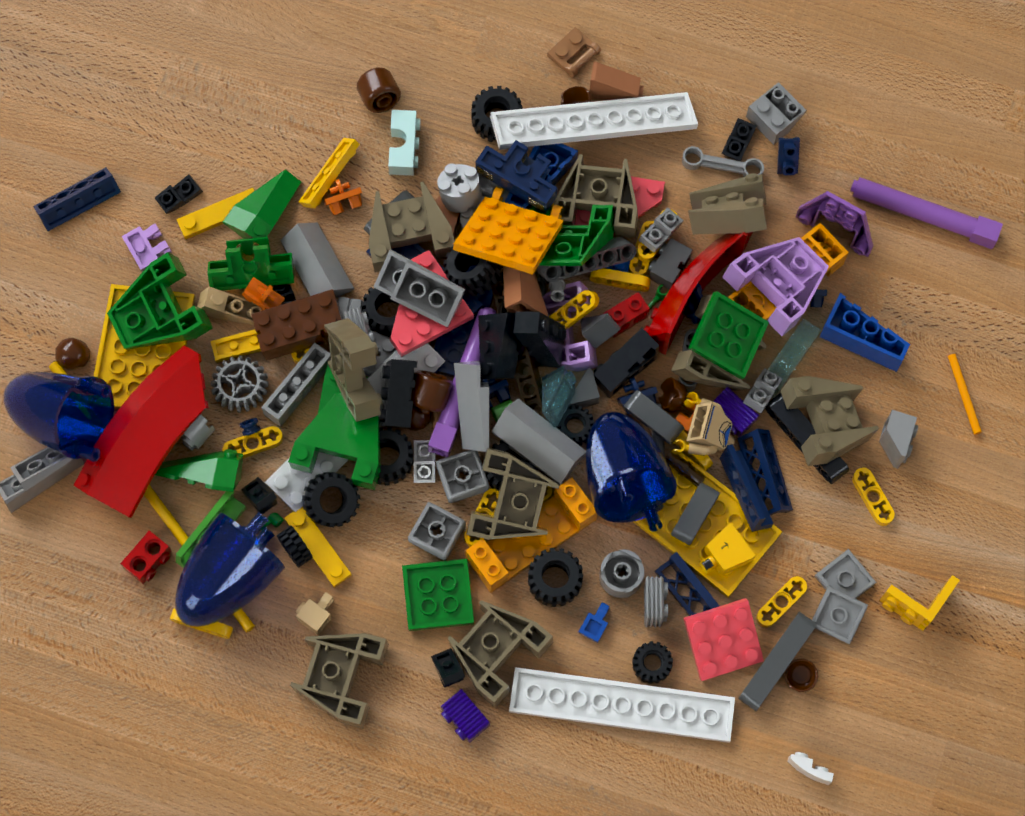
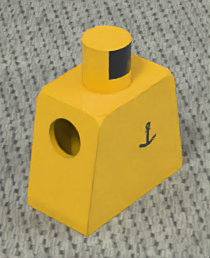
M731 522L706 545L704 551L708 557L700 562V566L705 573L717 568L720 574L724 575L751 563L756 555Z

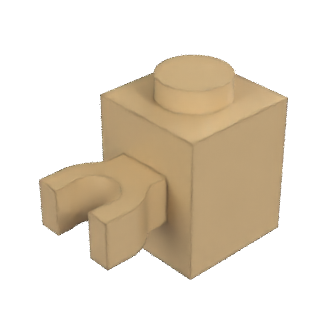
M325 592L318 604L311 599L306 603L302 602L296 610V613H298L296 615L297 620L319 636L332 619L331 614L326 610L333 603V597Z

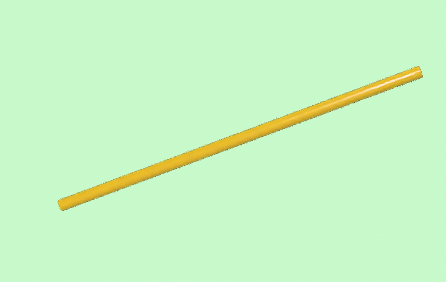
M58 362L51 363L49 366L50 370L99 436H101L106 428L105 424ZM149 485L144 496L181 546H183L189 537ZM205 560L199 567V570L246 633L251 631L255 625Z

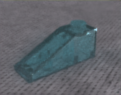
M564 366L542 377V413L553 427L558 426L575 394L576 378Z

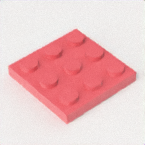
M746 598L683 618L701 681L764 661L750 605Z

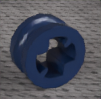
M251 418L239 424L240 428H243L242 434L244 436L261 430L260 426L257 425L258 419Z

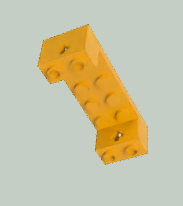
M821 223L801 238L829 266L825 273L828 277L844 265L849 252ZM751 281L728 297L765 320H768L777 308Z
M573 477L561 484L559 489L555 488L554 496L542 504L537 526L546 528L548 530L547 535L490 539L487 542L482 538L465 550L466 559L489 592L492 593L528 568L531 562H534L536 555L540 556L544 550L549 552L550 548H557L596 521L598 511Z

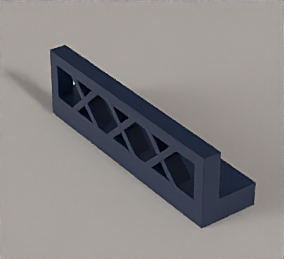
M105 167L33 207L46 230L50 231L119 194L121 191L114 177Z
M756 429L738 437L740 450L758 489L760 478L765 479L764 491L759 489V492L762 494L764 503L766 498L771 499L773 509L768 510L770 516L776 513L792 511L793 508L770 431ZM750 438H753L754 441L752 451L747 449L745 442ZM755 457L760 461L758 471L754 470L752 466Z
M733 444L727 445L719 459L751 531L771 528L774 524L741 450L736 451Z
M677 552L671 555L666 563L655 570L659 578L662 576L664 582H668V590L689 616L697 614L693 613L690 609L691 601L700 602L703 605V611L719 607V604ZM671 565L676 571V580L667 579L662 571ZM678 584L688 586L690 589L689 597L678 594Z

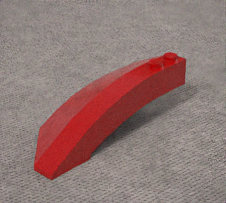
M753 232L723 235L701 252L682 272L663 299L659 309L654 308L650 317L653 320L651 325H646L644 329L660 345L658 352L664 355L667 354L685 317L684 313L688 299L697 284H700L702 290H704L725 267L740 257Z
M184 345L146 377L119 408L104 429L74 483L75 487L127 517L132 518L151 480L171 449L196 418L206 408L209 409L208 401L204 397V390L206 389L204 374L200 370L201 354Z

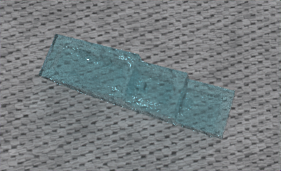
M804 318L768 368L769 371L783 378L772 399L779 393L821 332V329Z

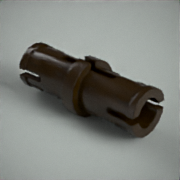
M672 451L664 459L665 462L678 471V475L684 476L697 488L706 478V476L692 466L690 461L684 460L678 454H673Z

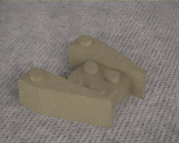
M580 154L554 201V205L563 206L560 213L563 225H575L577 210L591 211L592 205H613L615 236L636 238L638 210L627 159H624L622 169L584 165L583 154Z
M751 173L742 178L689 193L692 210H688L693 235L749 233L767 230L764 205H766V193L762 174Z
M420 182L423 196L383 205L379 191H376L369 237V249L375 272L381 271L389 250L432 240L436 259L445 258L447 252H451L450 248L455 242L452 227L424 182Z
M712 295L701 298L695 312L696 317L702 319ZM762 340L757 350L766 349L767 346ZM691 350L679 352L671 370L683 379L694 383L723 389L729 387L733 391L750 389V385L742 381V379Z
M349 318L325 324L324 328L329 336L331 360L327 362L355 421L358 422L381 415V395L375 392L363 370L365 367L377 364V344L372 342L369 336Z
M805 376L790 378L781 389L786 408L806 407L816 434L810 435L801 446L808 466L829 463L869 441L877 432L878 426L862 427L853 404L854 399L863 390V386Z
M487 448L482 470L503 475L494 515L491 516L472 511L467 535L488 540L547 535L548 530L538 527L537 524L546 487L550 486L559 489V484L510 453Z
M481 600L479 602L480 609L485 615L460 643L451 636L448 637V641L479 695L496 708L510 692L509 686L495 674L521 644L536 657L540 658L554 642L553 636L537 622Z
M366 633L306 636L305 641L307 644L315 647L303 685L291 682L290 686L294 691L339 722L364 729L370 707L365 702L349 698V694L360 660L383 666L389 647L387 639Z

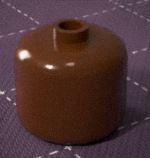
M377 67L370 69L362 74L357 82V91L364 105L373 113H382L392 109L401 98V91L391 72L386 68Z
M423 370L415 371L413 379L415 380V388H412L411 393L413 406L417 407L418 411L430 414L431 411L442 412L449 399L452 381L437 373Z

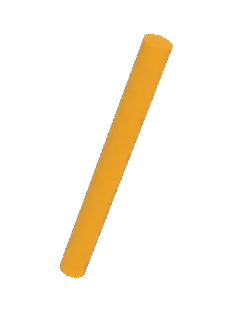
M951 354L948 356V360L973 434H980L982 431L956 354Z

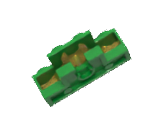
M268 237L226 241V260L208 261L207 275L209 286L221 291L244 289L253 277L267 286L294 283L295 271L292 253L271 255Z

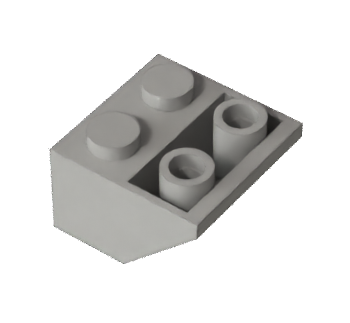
M778 82L748 107L746 118L756 125L757 129L774 145L778 142L779 138H783L790 132L807 110Z
M892 410L884 423L879 443L893 467L898 469L901 463H906L907 457H910L913 448L911 442L915 438L919 426L915 425L917 417Z

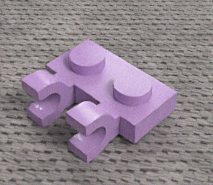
M156 224L151 225L144 231L139 226L122 236L142 272L158 257L167 252L172 253L165 240L152 248L149 240L162 236Z

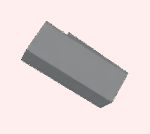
M318 222L297 223L280 240L286 253H292L294 268L310 296L333 289L338 298L354 290L352 283Z
M391 249L374 284V288L390 295L391 300L446 327L449 326L462 303L465 292L464 288Z
M479 361L454 363L462 449L486 452L487 448H489L488 382H480Z
M520 399L515 400L504 409L492 430V433L506 442L510 449L559 485L566 480L587 453L586 450Z
M67 436L10 467L14 475L0 482V495L11 513L82 466L84 462L80 452Z

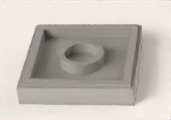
M849 549L814 576L825 590L830 586L855 599L877 583Z
M828 586L812 621L817 623L816 629L850 645L868 604Z

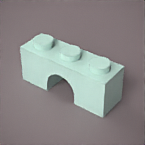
M392 110L391 137H399L406 142L401 147H389V175L414 176V168H418V156H415V149L419 150L420 138L416 137V131H420L421 119L417 118L416 111Z

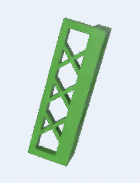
M226 491L176 553V563L191 574H195L245 511L246 506L234 498V492Z

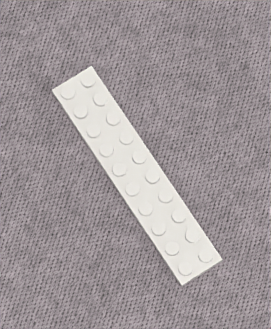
M688 92L491 112L490 115L499 150L510 149L515 140L527 147L693 130L698 127V121Z
M428 343L403 357L395 350L369 376L368 381L375 392L381 394V387H385V379H382V368L391 359L418 361L414 372L423 370L433 373L445 360ZM382 400V405H380V409H383L384 400ZM319 452L313 473L311 474L292 469L288 458L264 483L296 512L305 504L304 500H302V495L305 496L306 491H304L305 486L308 487V482L311 479H315L316 475L324 474V472L336 473L348 459Z
M515 667L509 712L730 743L735 697Z

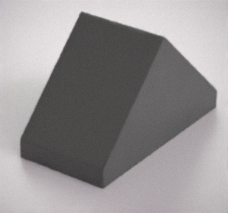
M608 313L582 318L580 321L582 335L595 349L621 328Z
M588 367L567 401L568 408H571L572 405H575V408H579V406L587 407L599 404L600 396L591 368Z

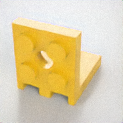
M952 575L928 608H925L892 584L879 601L883 603L882 606L889 612L894 611L899 614L903 622L908 625L913 624L923 631L932 622L960 580Z

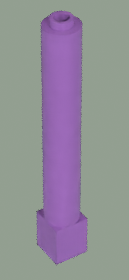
M859 177L858 181L854 180L850 190L854 192L852 197L969 237L970 242L989 249L994 248L1003 225L980 215L978 218L960 213Z
M489 307L479 309L460 362H480L478 315L496 314L494 309ZM455 376L447 405L441 412L438 422H436L428 444L429 452L443 457H449L460 425Z

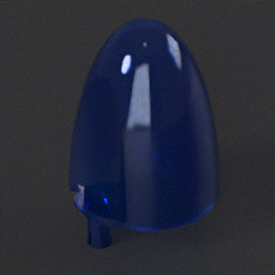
M27 372L12 379L7 384L3 393V403L9 417L32 439L59 451L68 458H85L92 462H96L100 458V450L93 447L114 415V399L111 386L103 379L89 375L78 377L48 372Z
M607 412L599 416L591 427L586 445V473L596 513L607 521L617 523L633 522L646 518L649 530L658 531L656 524L659 529L663 526L658 511L663 509V503L666 500L673 498L677 489L676 480L665 456L650 434L631 417L619 412Z
M220 512L200 537L183 568L175 595L176 613L183 623L199 627L210 625L229 617L261 594L285 569L284 564L265 547L275 535L268 531V528H263L269 520L262 516L260 512H257L246 527H242L236 521Z

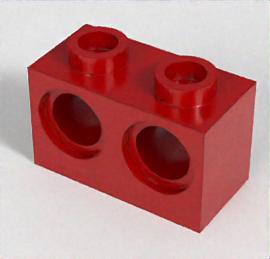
M639 292L604 312L603 314L608 313L621 327L612 337L615 338L648 318L650 308Z
M149 530L120 564L128 573L144 584L146 581L152 580L157 572L155 570L170 559L172 550ZM159 546V553L155 555L150 554L151 548ZM139 563L146 564L145 569L142 571H136L135 568Z

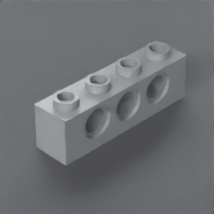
M314 343L261 407L264 416L281 427L326 372L327 361L331 360L330 353Z

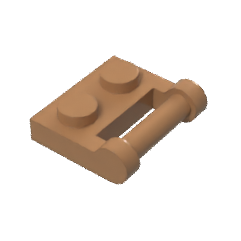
M574 27L547 53V57L570 77H574L578 70L592 56L598 55L601 52V48ZM585 47L588 49L572 65L569 64V62Z

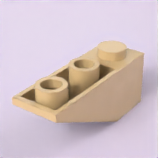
M208 287L200 292L197 307L205 310L207 316L254 325L251 314L262 311L253 302L212 287Z

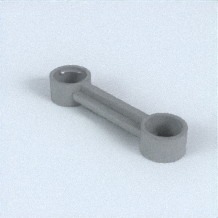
M695 146L686 148L682 157L683 166L689 170H696L703 166L743 174V177L749 174L746 171V167L749 165L757 166L760 169L759 174L763 175L764 165L759 159L751 158L746 162L705 155L701 149ZM690 153L699 156L700 161L690 163L686 160V155Z

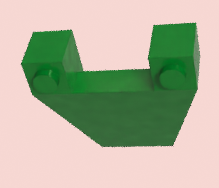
M531 205L530 210L545 214ZM592 205L589 225H563L539 265L582 266L613 238L615 221L613 205ZM552 206L549 208L545 215L550 216Z
M169 252L151 262L107 313L124 349L197 339L213 329L205 310L194 305L182 312L170 286L187 276L179 258Z
M336 392L295 440L288 461L291 468L312 474L319 452L356 461L351 477L353 484L375 490L381 471L379 415L356 422L342 394Z

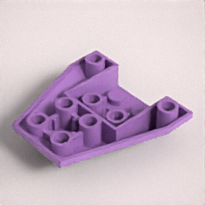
M829 191L799 207L796 218L801 223L814 227L822 214L827 220L842 225L845 230L855 232L850 248L859 255L869 256L873 243L865 211Z

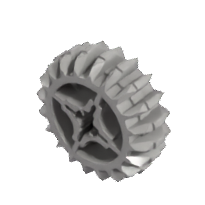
M240 355L238 361H235L233 357L230 358V363L223 360L224 367L217 366L216 370L218 373L212 374L215 380L211 381V386L214 387L211 391L213 395H216L215 400L221 402L223 408L228 406L229 411H233L236 407L239 413L242 407L249 411V405L251 404L256 408V400L263 402L261 395H267L265 388L269 386L268 381H265L268 376L267 373H263L264 367H258L259 364L256 360L251 363L250 357L243 361ZM235 371H238L237 374H235V375H230L231 373H233V372H235ZM248 372L252 373L257 378L256 385L252 384L251 381L247 380ZM224 383L232 388V396L227 395L223 391ZM244 393H250L249 395L240 398Z

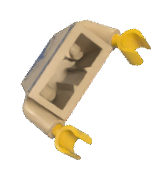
M690 392L686 396L690 399H686L684 405L692 408L696 404L686 440L689 445L685 444L683 440L678 439L672 444H678L681 449H673L672 453L680 454L683 451H688V454L710 455L715 454L718 450H724L727 445L734 444L735 440L730 436L732 421L725 415L721 405L705 398L701 400L696 392Z

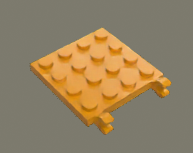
M495 187L492 197L485 196L453 243V250L533 275L563 227L562 215H560L563 206L555 204L550 216L534 210L502 202L503 197L501 196L504 189Z

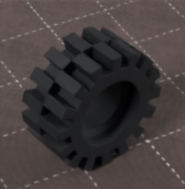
M572 405L571 408L566 407L564 411L559 413V417L556 420V428L579 446H582L583 442L586 444L589 438L593 436L595 422L592 413L589 414L588 409L583 410V406L575 408V405ZM571 419H579L583 423V429L579 433H572L568 430L567 423Z
M292 526L276 535L298 568L313 558L310 550Z
M650 641L648 644L644 643L641 647H638L634 654L632 668L636 672L635 675L640 677L643 682L648 681L649 684H652V682H655V684L659 683L661 680L666 679L672 669L673 658H671V652L667 650L665 645H660V642L653 643V641ZM651 654L658 656L661 660L660 668L655 671L647 669L644 665L646 656Z

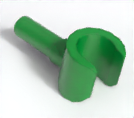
M663 285L658 286L655 297L648 304L650 310L657 302L663 301L667 293L663 294L660 292Z
M271 513L264 523L253 530L255 533H258L270 524L277 528L283 523L284 519L278 513Z

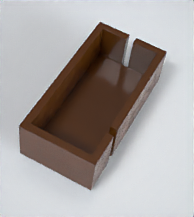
M333 289L251 314L255 330L258 334L257 338L261 353L266 361L310 348L314 343L318 345L325 343L321 331H325L328 340L329 336L324 325L343 320L338 299Z

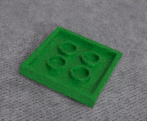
M716 291L711 296L688 349L739 379H744L769 322Z
M467 559L402 565L409 631L474 624Z

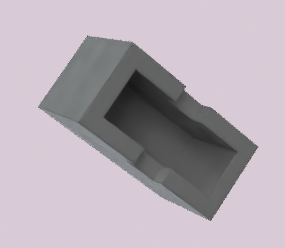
M671 238L667 244L664 243L658 252L660 254L658 260L654 259L648 269L650 271L649 278L670 290L679 278L680 269L683 271L690 260L693 250Z

